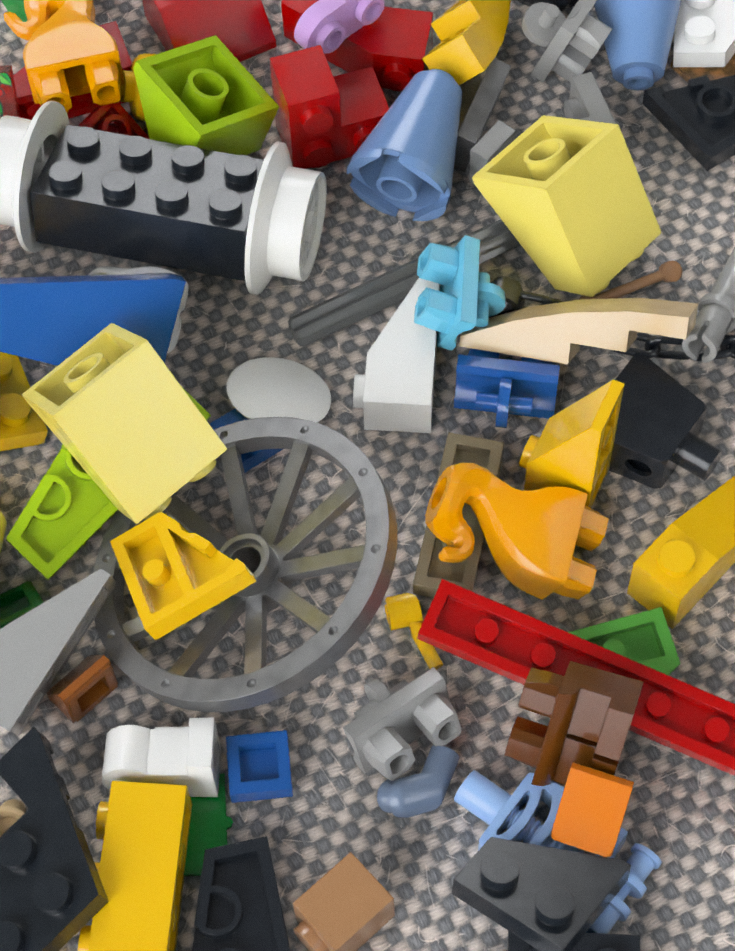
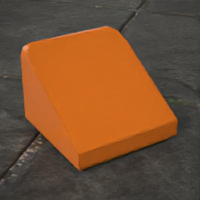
M572 762L551 831V838L603 857H611L634 782Z

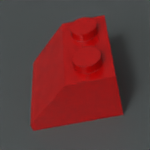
M142 0L145 16L166 51L214 35L221 40L239 62L277 47L274 33L261 0Z

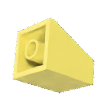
M543 115L472 176L475 186L556 290L593 297L606 289L610 281L631 261L639 258L643 254L644 249L662 233L619 124Z
M113 323L109 324L22 394L28 404L114 506L135 524H138L143 519L152 517L160 511L163 512L171 503V496L186 483L198 481L209 474L216 465L215 459L227 450L221 439L149 341Z

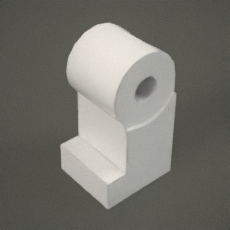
M190 718L189 727H155V729H149L138 725H123L112 728L106 735L102 784L109 790L111 789L112 781L187 785L190 797H218L221 746L215 718Z

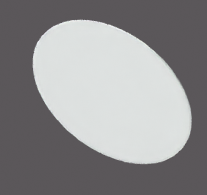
M264 357L246 361L232 371L227 381L226 388L230 402L237 411L248 419L293 417L318 423L327 415L331 406V393L324 380L310 368L288 359Z

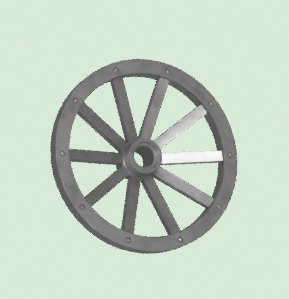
M263 417L238 421L214 429L227 448L215 460L216 464L222 461L238 536L227 540L175 494L171 496V503L165 510L191 533H196L208 540L218 551L233 560L237 558L243 562L253 573L257 582L216 605L222 604L169 671L163 670L146 660L137 649L134 642L150 635L144 629L140 616L126 622L123 597L125 579L110 541L138 524H135L119 510L114 515L100 545L94 572L100 568L112 575L117 584L94 621L99 637L115 664L135 684L154 698L172 706L201 712H229L267 704L300 689L328 670L356 643L379 609L391 580L397 553L398 529L391 496L383 479L370 460L351 440L325 425L310 420L293 417ZM263 449H291L261 536H259L241 454ZM311 455L321 456L343 469L350 478L282 539ZM361 496L366 518L365 545L293 559ZM359 568L349 592L331 618L291 590L292 581ZM281 606L315 631L316 634L289 655L266 666L267 612ZM246 609L244 674L220 679L191 678Z

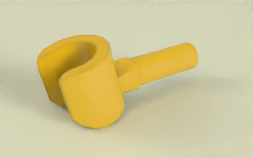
M411 593L387 597L385 599V613L390 630L409 627L412 639L416 643L429 669L434 667L437 670L444 664L434 646L417 639L418 632L423 623L418 598Z

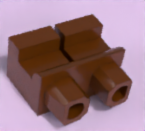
M570 661L565 676L531 668L525 681L518 707L551 719L549 725L546 726L517 716L504 755L523 764L535 767L536 770L531 784L536 786H546L551 784L552 781L565 785L572 762L615 775L644 682Z

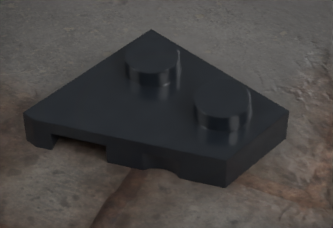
M490 837L454 878L452 894L539 951H572L628 881L631 865L624 860Z

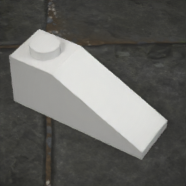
M418 278L367 352L365 375L355 374L353 408H363L364 430L431 433L438 331L414 323V314L418 297L425 288L440 291V284Z

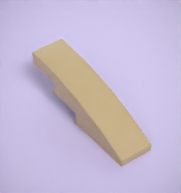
M647 298L579 299L526 307L490 317L486 327H474L472 330L465 331L460 335L459 346L568 365L579 352L580 345L627 352L636 340L638 332L686 340L696 324L698 303Z

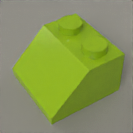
M216 35L137 60L133 68L151 140L184 146L191 145L201 149L234 155H248L260 150L279 109V105Z

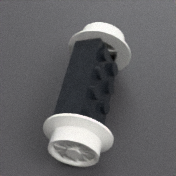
M55 101L44 103L37 110L32 120L8 115L0 118V224L15 227L19 244L25 251L36 253L42 250L46 244L235 279L245 281L249 293L254 295L261 294L273 276L305 281L310 275L318 252L325 217L326 176L324 172L293 167L288 147L284 142H275L270 147L264 160L256 159L246 155L206 150L191 145L184 146L146 139L141 136H129L95 130L91 127L70 125L64 106Z

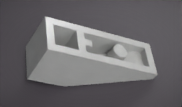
M100 568L0 629L1 727L18 736L20 735L117 583L111 574Z

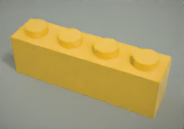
M125 781L111 782L109 802L100 801L97 809L96 838L103 840L100 862H94L109 902L92 918V925H85L81 929L78 951H176L192 801L187 785Z

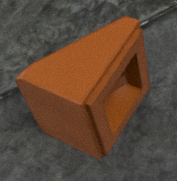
M105 655L88 656L47 692L49 700L72 723L82 719L118 687L110 660Z

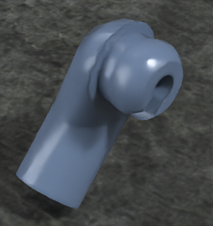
M431 746L421 773L401 777L394 781L387 779L380 785L377 791L379 807L384 812L393 813L398 818H409L436 810L444 800L460 756L454 750L445 746Z

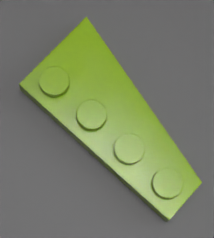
M185 390V392L196 405L198 410L208 421L211 415ZM62 445L55 460L43 476L8 534L6 541L49 581L118 509L65 446Z

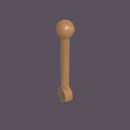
M667 261L661 264L659 271L593 297L582 295L579 299L619 298L660 281L667 283L676 282L682 276V267L677 261Z

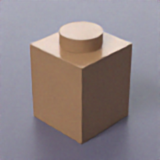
M350 852L293 902L295 918L299 923L293 931L308 951H357L395 916L394 898Z

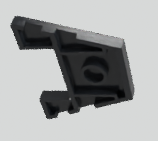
M35 727L0 759V776L28 807L27 812L0 837V951H59L109 902L84 833L77 827L68 802L70 795L64 779L57 773L51 756L54 752L50 741Z

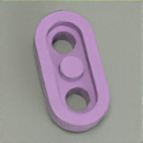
M318 0L298 20L294 30V39L304 49L321 45L324 54L331 53L347 37L362 26L376 21L384 9V0Z

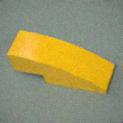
M458 0L431 23L441 42L422 58L428 69L446 71L453 76L458 85L485 71L496 57L503 43L509 21L511 0Z

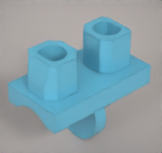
M465 235L454 248L429 243L418 258L417 276L421 279L440 284V291L426 287L419 295L415 305L414 323L438 331L437 347L452 351L456 347L459 334L472 330L474 327H486L489 317L499 314L505 307L506 296L504 290L500 286L490 283V275L488 273L479 272L480 239Z

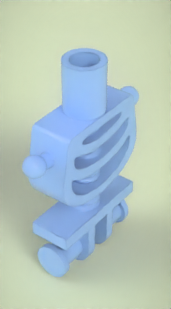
M473 770L461 784L454 797V801L489 825L479 839L478 851L490 837L517 842L523 840V843L584 853L583 850L579 851V848L551 838V831L565 787L555 781L546 786L532 785L534 773L530 772L525 776L514 793L510 795L485 776ZM540 801L547 804L550 809L543 825H541L540 820L536 821L535 818ZM525 803H527L525 809H521V807H522ZM622 827L620 828L613 855L608 858H615L625 843L628 831ZM635 843L632 846V855L627 860V863L631 865L628 881L586 933L608 934L617 920L626 921L631 910L624 902L625 898L629 895L641 899L647 890L644 881L653 869H658L662 864L661 859L652 850L639 843Z

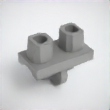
M578 0L567 19L554 4L539 2L532 4L526 10L521 21L525 36L533 44L547 47L531 72L532 76L544 82L552 70L571 83L572 76L583 74L612 31V28L589 13L597 0Z
M434 667L410 683L402 680L389 690L379 679H372L364 685L365 693L370 702L354 712L356 719L343 727L354 750V761L365 774L375 768L391 781H394L410 770L415 761L412 748L408 744L424 734L435 747L445 746L458 737L462 731L458 715L450 702L444 677Z

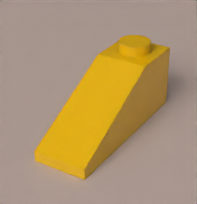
M611 380L550 417L540 438L534 435L529 437L519 462V466L526 469L525 491L547 486H565L588 493L585 505L590 508L592 507L609 471L624 383Z
M735 476L672 522L633 563L627 594L647 610L662 607L667 624L671 629L684 618L735 563Z

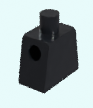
M637 351L615 379L624 383L609 471L653 489L661 488L677 466L684 468L705 481L715 469L722 455L720 449L698 437L702 431L707 407L703 401L648 357Z

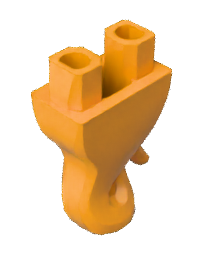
M24 0L26 22H23L13 12L4 13V21L18 37L29 40L23 49V59L34 104L42 106L48 101H55L61 103L66 112H68L72 108L70 97L91 93L93 103L100 106L120 101L121 86L125 83L119 51L115 39L106 30L95 24L93 0Z
M461 462L447 467L440 475L428 502L425 523L438 539L448 545L439 552L438 558L440 561L449 563L463 562L471 557L475 546L472 529L464 520L462 514L464 503H466L477 517L496 565L510 583L521 591L541 600L553 592L579 600L592 590L597 569L595 565L573 556L575 545L589 551H593L600 546L606 534L609 518L585 505L588 493L565 486H547L530 491L518 490L509 486L486 468L475 463Z

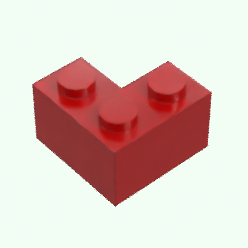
M321 45L270 58L273 100L279 105L275 116L276 127L282 142L288 147L293 167L302 169L320 168L330 162L352 157L389 109L372 66L333 76Z

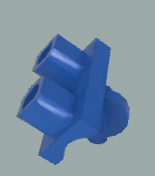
M471 348L468 355H458L454 408L497 413L495 427L507 428L509 414L549 419L555 412L560 365H552V362L525 357H521V361L499 359V353Z

